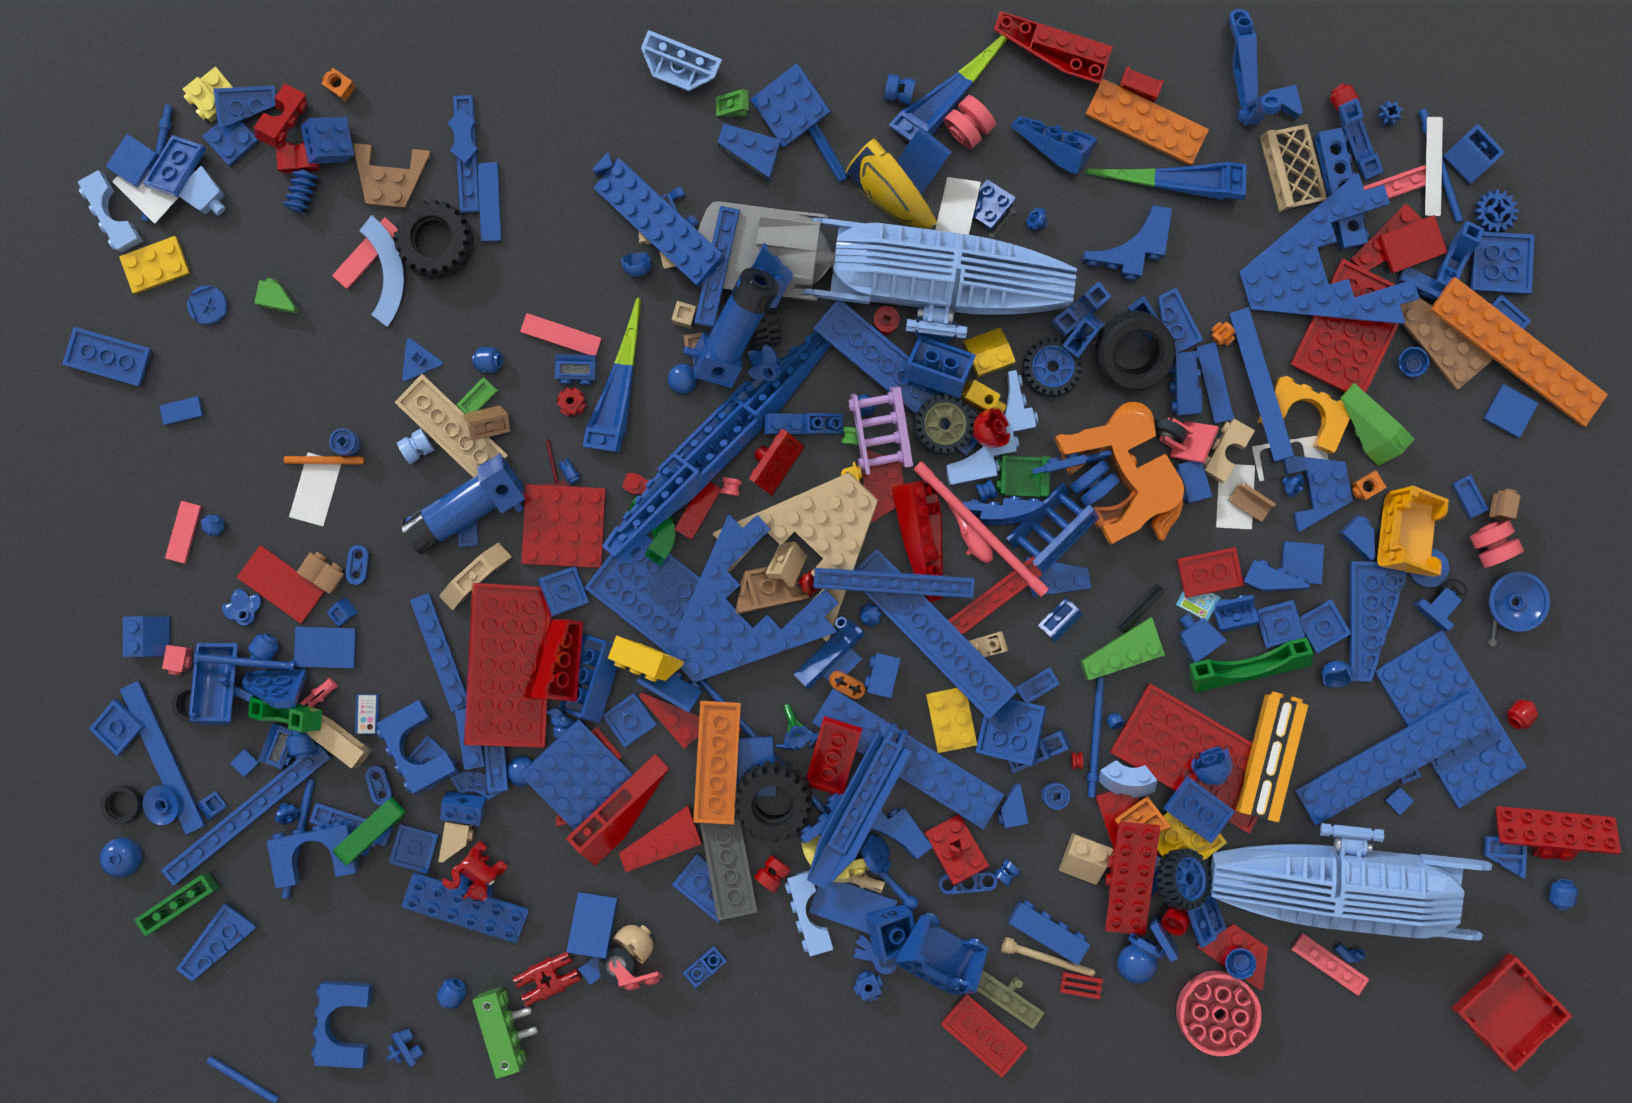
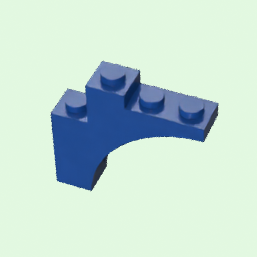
M1152 205L1142 229L1131 240L1109 250L1085 251L1082 262L1090 267L1104 265L1109 270L1121 268L1120 276H1124L1125 280L1136 281V278L1139 279L1142 276L1145 256H1147V259L1158 261L1159 258L1162 259L1165 256L1172 208Z

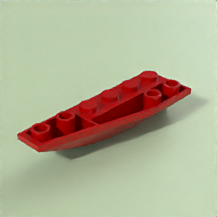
M1002 11L999 12L994 27L995 32L1059 71L1101 85L1113 46Z
M924 480L892 486L899 527L914 574L943 576L942 515L938 492ZM925 595L929 602L943 599V596Z
M655 754L580 824L566 840L579 854L596 866L627 836L669 770V767Z

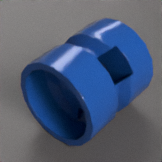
M889 74L883 99L891 101L898 99L899 103L910 105L916 80L906 77L902 80L898 75ZM899 86L905 88L904 93L898 92Z
M337 429L330 436V447L342 456H354L361 448L359 436L348 429Z
M1050 782L1043 787L1041 798L1045 805L1059 810L1067 806L1070 794L1064 785L1058 782Z

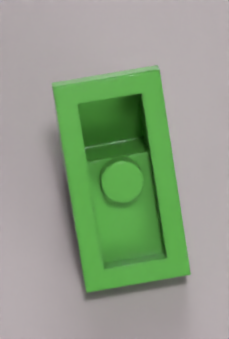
M741 89L716 97V116H746L749 103L748 90Z

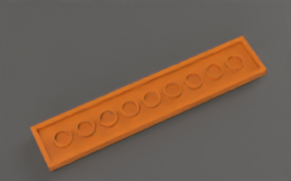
M1456 277L1450 280L1430 309L1440 319L1582 427L1588 425L1608 396L1606 392Z

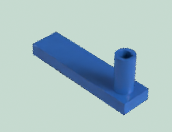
M839 617L835 622L839 630L794 673V676L807 689L865 635L851 619L847 621L846 618Z

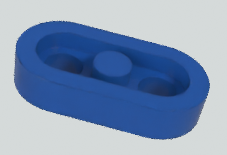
M355 545L348 552L346 579L351 584L360 585L367 579L369 551L366 547ZM358 552L363 554L361 559H358L356 556ZM357 571L360 572V577L358 579L354 577V574Z
M381 766L370 767L366 771L365 778L372 801L377 805H383L393 797L387 773ZM375 772L380 774L379 779L374 778ZM381 791H384L386 793V797L384 799L380 797Z

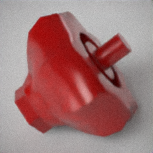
M812 571L798 579V584L801 586L802 591L809 596L817 592L818 589L813 588L814 576L811 574Z

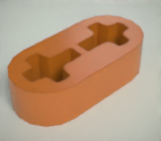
M834 671L830 675L829 683L837 691L854 699H859L865 694L864 684L858 679L842 671ZM841 677L845 684L838 682L836 685L834 680ZM852 685L854 687H857L858 685V688L860 690L858 692L855 691L853 693V690L849 688V686Z

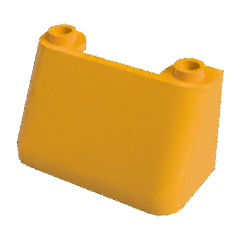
M1416 486L1390 491L1386 495L1383 504L1377 555L1378 565L1387 569L1430 577L1440 576L1441 560L1437 557H1431L1435 521L1441 520L1446 516L1449 499Z

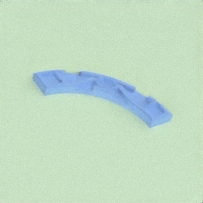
M371 215L359 231L366 236L376 249L382 264L384 278L380 300L371 315L388 327L399 308L404 285L403 266L392 237L384 226Z

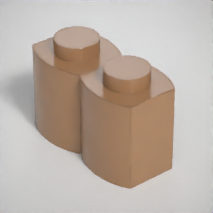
M1512 489L1499 490L1498 493L1493 494L1488 518L1500 521L1516 520L1521 495Z
M318 551L315 554L310 552L297 573L327 593L333 594L346 575L342 572L344 568L334 562L332 565L325 561L327 557Z

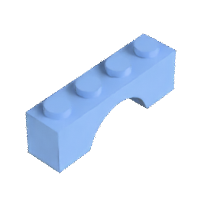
M97 170L78 181L81 187L79 189L81 195L85 200L88 199L91 204L88 207L92 214L99 218L100 222L98 225L104 233L108 234L110 238L108 242L113 250L125 253L143 242L132 223L128 221H115L110 216L108 202L114 193V189L104 173Z
M808 870L788 876V882H785V887L788 894L792 893L794 901L790 903L793 913H797L799 921H796L798 931L804 934L805 940H802L804 951H809V955L814 956L833 950V945L828 928L817 926L807 916L806 903L809 897L816 892L815 884L807 881Z

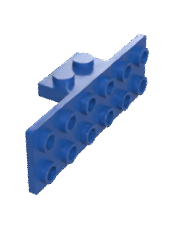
M418 873L412 874L401 905L402 908L517 943L529 909L491 897L494 886L487 888L488 897L485 901L473 900L470 897L463 900L462 898L470 885L474 884L465 876H460L461 882L459 887L447 889L440 880Z

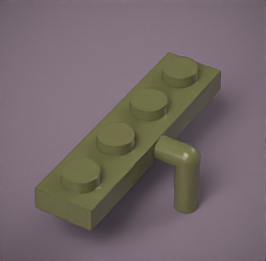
M983 970L977 991L1034 1029L1045 1012L1015 992L1016 988H1021L1023 985L1021 979L1014 977L1009 986H1006Z

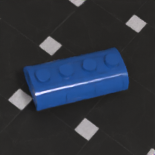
M198 643L195 652L205 655L237 657L238 643ZM203 662L194 664L189 707L190 722L203 725H226L231 723L236 665Z

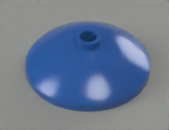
M1512 572L1502 576L1495 582L1489 595V608L1493 618L1502 627L1516 632L1529 631L1539 626L1546 618L1550 607V597L1546 586L1539 578L1527 572ZM1514 598L1517 600L1516 606L1512 604Z

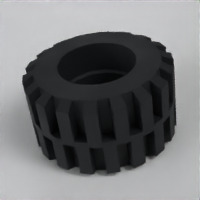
M769 308L750 339L752 346L756 350L763 349L764 345L772 347L781 344L782 331L776 308Z

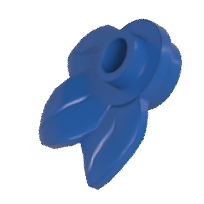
M764 345L762 351H748L749 359L753 365L748 374L753 379L774 381L779 378L781 370L777 364V355L770 346Z
M238 588L231 596V603L222 605V611L228 619L236 620L241 626H248L255 620V612L261 606V598L259 594L249 597L245 591ZM247 613L246 617L242 619L243 614Z

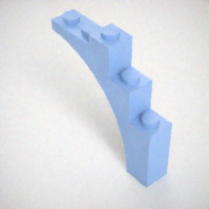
M1016 370L1007 373L1008 398L1004 415L1009 423V426L1006 427L1007 433H1010L1009 443L998 448H986L983 446L975 454L962 461L946 465L949 486L996 477L1000 468L998 460H994V457L1015 453L1017 451L1016 448L1019 447L1018 437L1014 436L1013 433L1035 429L1038 423L1037 412H1033L1032 407L1024 409V406L1027 405L1025 394H1021L1022 378L1021 375H1017Z

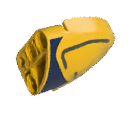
M875 138L869 141L850 162L845 171L846 174L867 199L895 220L908 227L933 228L937 221L912 181L892 155L887 153Z

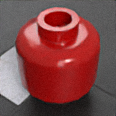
M1344 83L1332 90V95L1329 98L1337 112H1339L1338 106L1355 98L1360 99L1352 85H1345Z
M1529 700L1516 701L1507 712L1508 722L1516 729H1528L1538 718L1536 705Z

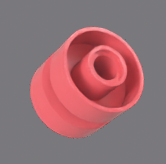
M968 95L958 104L960 112L953 109L943 121L957 141L966 148L973 149L982 140L980 133L987 135L997 124L988 109L976 98Z
M1510 519L1486 525L1480 528L1479 532L1470 536L1475 549L1486 546L1488 548L1479 555L1484 568L1496 565L1524 552L1519 539L1506 540L1507 537L1515 532Z

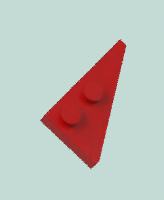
M645 693L639 695L684 749L698 737V715L691 712L688 713L677 706Z

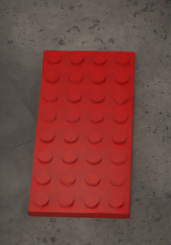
M472 583L464 745L545 748L547 700L530 698L551 626V614L541 587Z
M1149 683L1111 748L1110 753L1135 768L1145 765L1159 782L1175 791L1186 776H1188L1233 809L1235 813L1228 822L1249 834L1259 818L1236 811L1253 743ZM1221 747L1222 750L1228 749L1233 761V771L1221 785H1209L1201 782L1191 767L1192 760L1195 758L1197 761L1201 757L1200 753L1210 748Z

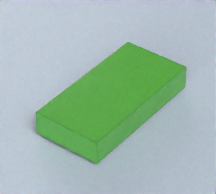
M483 377L456 406L464 414L481 410L499 391Z

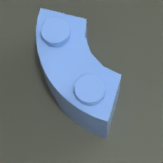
M1116 760L1100 770L1099 782L1115 794L1119 795L1121 793L1132 795V797H1141L1156 791L1157 779L1145 765L1139 768H1129Z

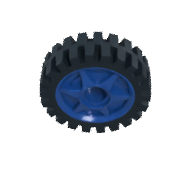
M1050 337L1042 339L1035 343L1025 355L1022 368L1024 379L1027 381V385L1041 396L1058 397L1064 395L1075 387L1081 377L1082 359L1076 357L1062 346L1065 343L1064 340H1061L1062 338ZM1048 363L1056 364L1057 371L1050 372L1047 368Z
M1193 849L1169 851L1163 856L1164 859H1161L1159 862L1161 866H1158L1157 871L1160 874H1156V879H1160V882H1157V887H1161L1159 893L1164 895L1162 899L1164 902H1168L1167 905L1174 909L1188 910L1201 907L1203 902L1207 901L1206 896L1210 895L1208 889L1212 887V884L1209 883V880H1212V876L1208 875V872L1211 871L1210 867H1206L1207 861L1202 860L1203 855L1198 854V851Z

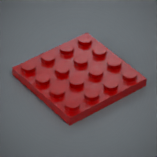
M526 484L521 564L600 568L602 566L606 489Z

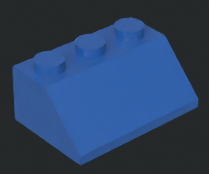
M919 335L907 361L904 379L960 398L976 355Z
M677 671L666 681L657 679L656 682L645 678L646 674L644 673L637 680V683L688 713L692 711L703 692L700 690L701 685L692 680L688 683L682 679L684 675Z

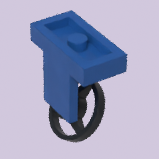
M1457 579L1445 580L1439 587V596L1432 604L1428 603L1425 599H1418L1413 606L1443 631H1449L1454 624L1447 617L1458 605L1466 600L1468 594L1467 587ZM1451 582L1460 584L1465 594L1459 593V590L1453 587ZM1448 583V588L1445 587V589L1441 592L1442 586Z

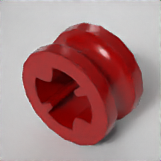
M1071 752L1072 770L1076 768L1083 770L1082 752H1079V754Z

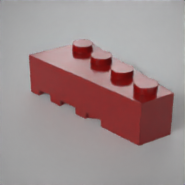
M552 620L530 698L577 702L583 621Z
M687 805L619 853L625 872L703 843L697 825L694 822L690 806Z

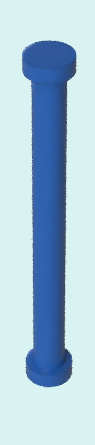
M199 652L194 653L193 664L203 662L289 670V672H293L294 668L293 660L282 662L199 654Z

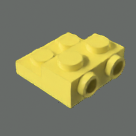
M216 66L202 78H195L183 88L186 93L184 98L190 105L195 104L198 107L196 112L203 120L207 118L211 123L217 119L213 89L233 88Z

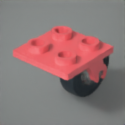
M1156 418L1154 420L1156 436L1160 437L1159 440L1172 448L1171 458L1205 463L1218 432V426L1188 421L1181 423L1174 418L1172 420L1170 418Z
M621 948L608 950L607 959L600 958L599 973L603 980L612 985H619V987L625 988L628 991L640 988L639 984L642 983L647 985L659 983V979L663 978V974L660 972L635 977L633 975L635 971L634 958L628 951Z

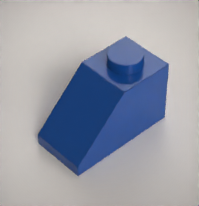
M1355 516L1338 534L1366 561H1371L1375 558L1374 529L1370 526L1371 522L1366 517Z
M1015 783L1000 805V812L997 813L999 824H1003L1004 828L1029 824L1021 784Z

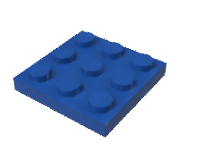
M798 63L751 98V101L784 148L832 113Z
M1483 232L1480 244L1472 252L1470 289L1478 292L1532 294L1534 235Z
M1010 699L990 719L984 715L976 753L1034 766L1047 707Z

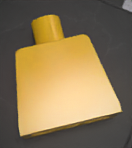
M976 380L967 381L959 398L964 403L981 412L993 407L1004 412L1007 406L999 401V393Z

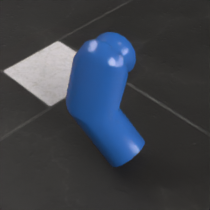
M1341 942L1334 947V950L1348 963L1360 962L1366 956L1363 949L1348 950Z

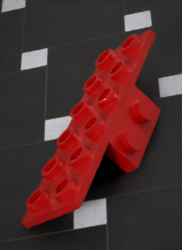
M1497 806L1495 809L1499 843L1533 847L1532 854L1534 857L1570 861L1576 857L1579 851L1616 855L1621 853L1615 817Z
M1119 822L1116 848H1113L1112 856H1108L1110 874L1106 873L1105 886H1109V901L1105 931L1146 934L1160 835L1159 825Z

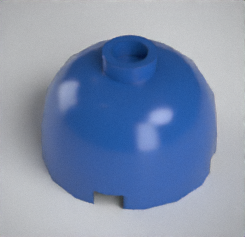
M1221 747L1210 748L1200 753L1201 757L1197 761L1195 758L1192 760L1191 767L1196 777L1205 784L1221 785L1233 771V761L1226 748L1225 750H1222Z
M121 837L105 844L101 849L99 860L105 873L109 876L122 878L128 877L138 870L140 863H142L143 855L137 842Z

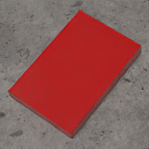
M1435 215L1379 236L1391 273L1447 253Z
M1236 547L1176 559L1185 598L1244 586Z

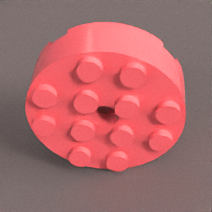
M1208 971L1195 976L1184 986L1177 1000L1176 1017L1182 1033L1197 1049L1214 1056H1229L1240 1052L1241 1049L1246 1047L1256 1037L1261 1024V1007L1257 996L1245 982L1233 978L1227 972ZM1219 1009H1223L1222 1016L1215 1018L1214 1013Z

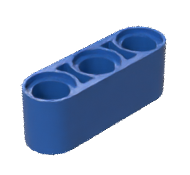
M982 871L971 877L973 884L968 888L964 887L961 882L950 889H944L942 883L944 880L949 879L948 875L945 874L938 880V885L945 894L990 891L997 886V878L990 871ZM987 875L992 876V884L988 886L983 885V878Z

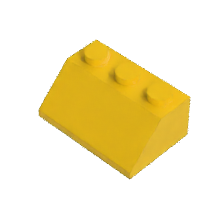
M616 636L608 659L615 661V666L623 669L626 666L630 667V672L640 676L641 673L646 674V679L654 682L657 679L666 681L684 664V661L619 636Z

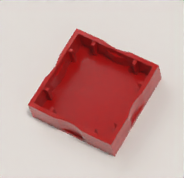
M1509 953L1451 1008L1492 1053L1513 1072L1536 1052L1542 1042L1553 1036L1572 1017L1565 1007L1540 985L1532 972L1516 956Z

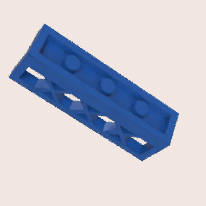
M1411 267L1403 269L1395 283L1397 285L1414 279L1418 295L1432 303H1435L1443 292L1442 289L1434 286L1435 279Z

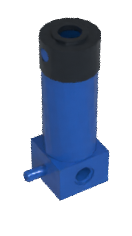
M758 268L744 269L711 332L703 331L694 349L687 346L684 347L683 354L693 357L695 378L732 388L742 370L741 356L779 291L777 281L770 274Z
M501 453L478 466L477 476L400 521L401 529L407 541L420 555L426 553L442 543L443 540L496 508L501 513L511 507H514L516 512L523 510V506L520 504L525 499L522 482Z

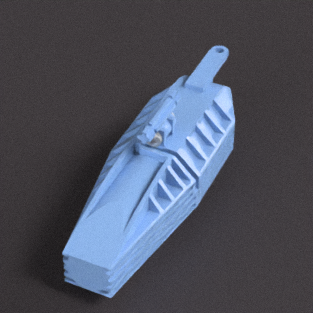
M1321 823L1320 835L1330 836L1331 834L1333 837H1336L1334 846L1309 844L1264 845L1224 850L1212 854L1210 874L1212 880L1209 881L1212 884L1210 888L1212 897L1253 913L1291 923L1335 930L1409 938L1446 937L1482 940L1483 934L1481 932L1456 927L1461 922L1465 893L1461 886L1463 869L1492 870V863L1487 861L1421 854L1420 856L1372 850V844H1367V840L1373 839V841L1383 842L1384 830L1374 829L1373 831L1371 828L1343 825L1331 826V824Z

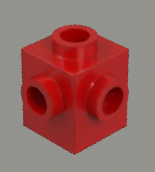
M574 387L572 390L566 388L565 391L562 390L557 397V405L561 408L560 412L568 417L571 414L575 417L578 414H582L587 405L585 404L587 400L582 397L584 393ZM573 398L574 403L571 405L567 404L568 400Z

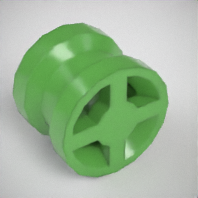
M844 427L843 432L845 436L841 443L859 446L856 428Z

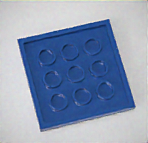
M579 718L520 773V776L574 830L633 775Z

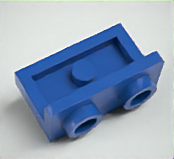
M1241 595L1231 600L1222 599L1214 604L1213 613L1220 633L1259 624L1253 595Z

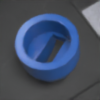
M1118 713L1108 716L1107 722L1111 730H1116L1125 724L1123 717Z

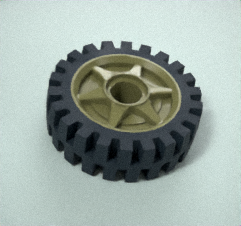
M947 394L934 396L925 401L916 413L914 431L917 439L924 448L936 454L954 453L963 448L972 437L973 413L962 399ZM941 419L948 421L949 427L947 430L940 427Z

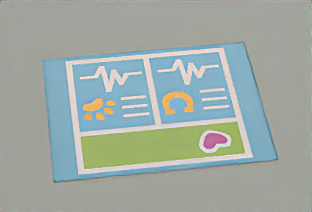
M1182 592L1176 605L1208 621L1214 610V604L1219 601L1220 597L1214 593H1207L1185 598L1184 592Z

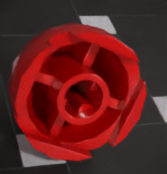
M993 407L982 411L975 418L973 436L982 446L998 448L1009 443L1010 433H1007L1006 429L1009 423L1004 413L1000 409H994Z

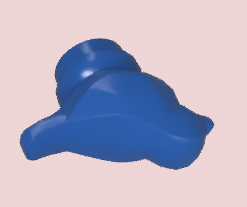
M552 707L547 711L551 716V723L554 726V737L558 738L576 721L563 713L559 707Z

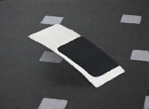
M1317 436L1290 440L1294 456L1328 460L1327 453L1313 447ZM1269 444L1252 446L1259 481L1305 474V470L1286 474L1283 460L1274 462Z

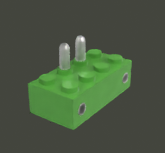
M502 987L478 994L472 1001L496 1079L520 1072L527 1058L524 1049L520 1048L519 1042L523 1038L537 1034L538 1029L537 1027H530L518 1031L514 1029L513 1022H515V1019L530 1015L532 1009L526 1007L514 1012L512 1010L509 1011L507 1005L509 997Z

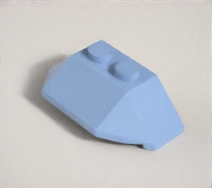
M648 30L641 47L654 78L687 91H691L714 79L722 61L718 57Z

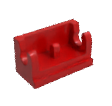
M1127 66L1119 86L1149 101L1155 102L1164 81L1161 79L1156 80L1131 70V67Z

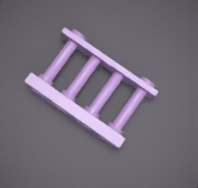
M899 386L889 387L890 392L887 395L858 400L856 394H850L851 399L848 400L850 412L853 411L861 456L858 459V464L866 475L870 474L869 467L899 462L905 468L913 466L901 387ZM884 403L892 404L893 412L890 415L861 420L860 408ZM891 422L896 426L894 434L870 439L864 438V427ZM892 442L899 444L900 451H897V454L870 459L867 457L866 447Z

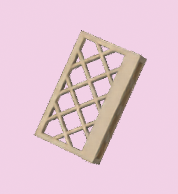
M1308 124L1276 131L1269 130L1260 136L1279 212L1322 202L1327 199ZM1303 130L1305 137L1303 142L1294 138L1296 131ZM1277 135H1283L1288 138L1285 146L1278 143ZM1291 141L1300 146L1296 154L1287 149ZM1302 149L1309 153L1308 161L1299 156ZM1284 152L1293 157L1290 165L1283 162L1282 156ZM1296 160L1305 165L1301 173L1292 167ZM1307 167L1314 172L1315 176L1312 180L1303 175ZM1289 171L1298 176L1294 184L1288 181L1287 175ZM1301 179L1310 184L1306 192L1297 186ZM1312 186L1319 190L1320 197L1314 198L1308 194ZM1294 190L1303 195L1301 201L1294 203L1292 197Z

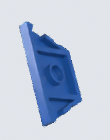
M763 243L751 267L767 272L777 281L779 291L770 308H776L792 279L793 273Z

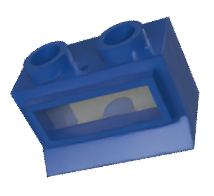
M555 354V379L560 381V384H571L572 381H579L581 385H591V382H596L597 357L595 355Z
M272 723L258 761L279 769H286V766L288 767L293 759V756L289 754L286 739L292 735L294 730L288 729V726L280 723Z

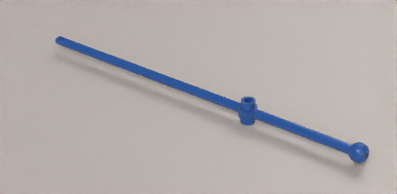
M705 679L697 681L714 701L726 702ZM740 717L739 728L748 737H759ZM774 753L775 762H776V760L782 761V760ZM812 793V805L821 814L825 811L828 814L827 808ZM860 848L858 854L863 858L862 850ZM887 872L878 874L903 900V905L913 911L919 905L918 899L915 896H909Z

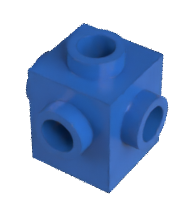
M864 971L855 978L856 985L853 986L857 997L861 996L863 1001H874L879 998V994H882L881 988L884 987L879 975L875 976L874 971L870 973L869 971ZM867 984L872 985L873 988L871 990H865Z

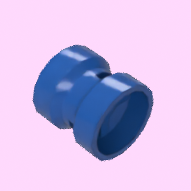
M1006 859L1003 862V866L993 874L1009 887L1012 879L1018 877L1021 871ZM1005 868L1012 874L1011 876L1004 870Z

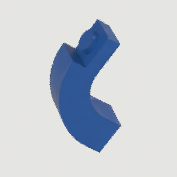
M1466 220L1455 235L1439 265L1434 286L1444 290L1452 278L1460 279L1467 260L1480 244L1484 228Z

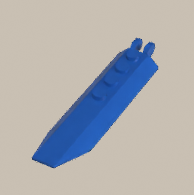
M894 723L889 727L885 737L876 733L818 841L807 881L824 890L854 861L912 753L902 747L908 734L907 730L904 729L900 732L896 743L891 741L897 725Z

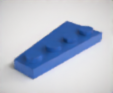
M224 903L176 970L189 980L194 981L258 926L233 907Z

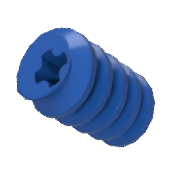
M298 170L292 174L297 179L290 180V183L294 186L288 187V191L292 194H286L285 197L289 201L283 202V205L289 210L305 214L302 209H309L305 201L312 200L307 194H314L309 187L316 186L312 179H318L319 177L307 171Z

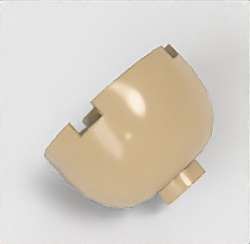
M636 925L624 926L613 938L622 949L628 951L641 964L649 958L653 950V940L649 936L651 932L643 925L641 927Z

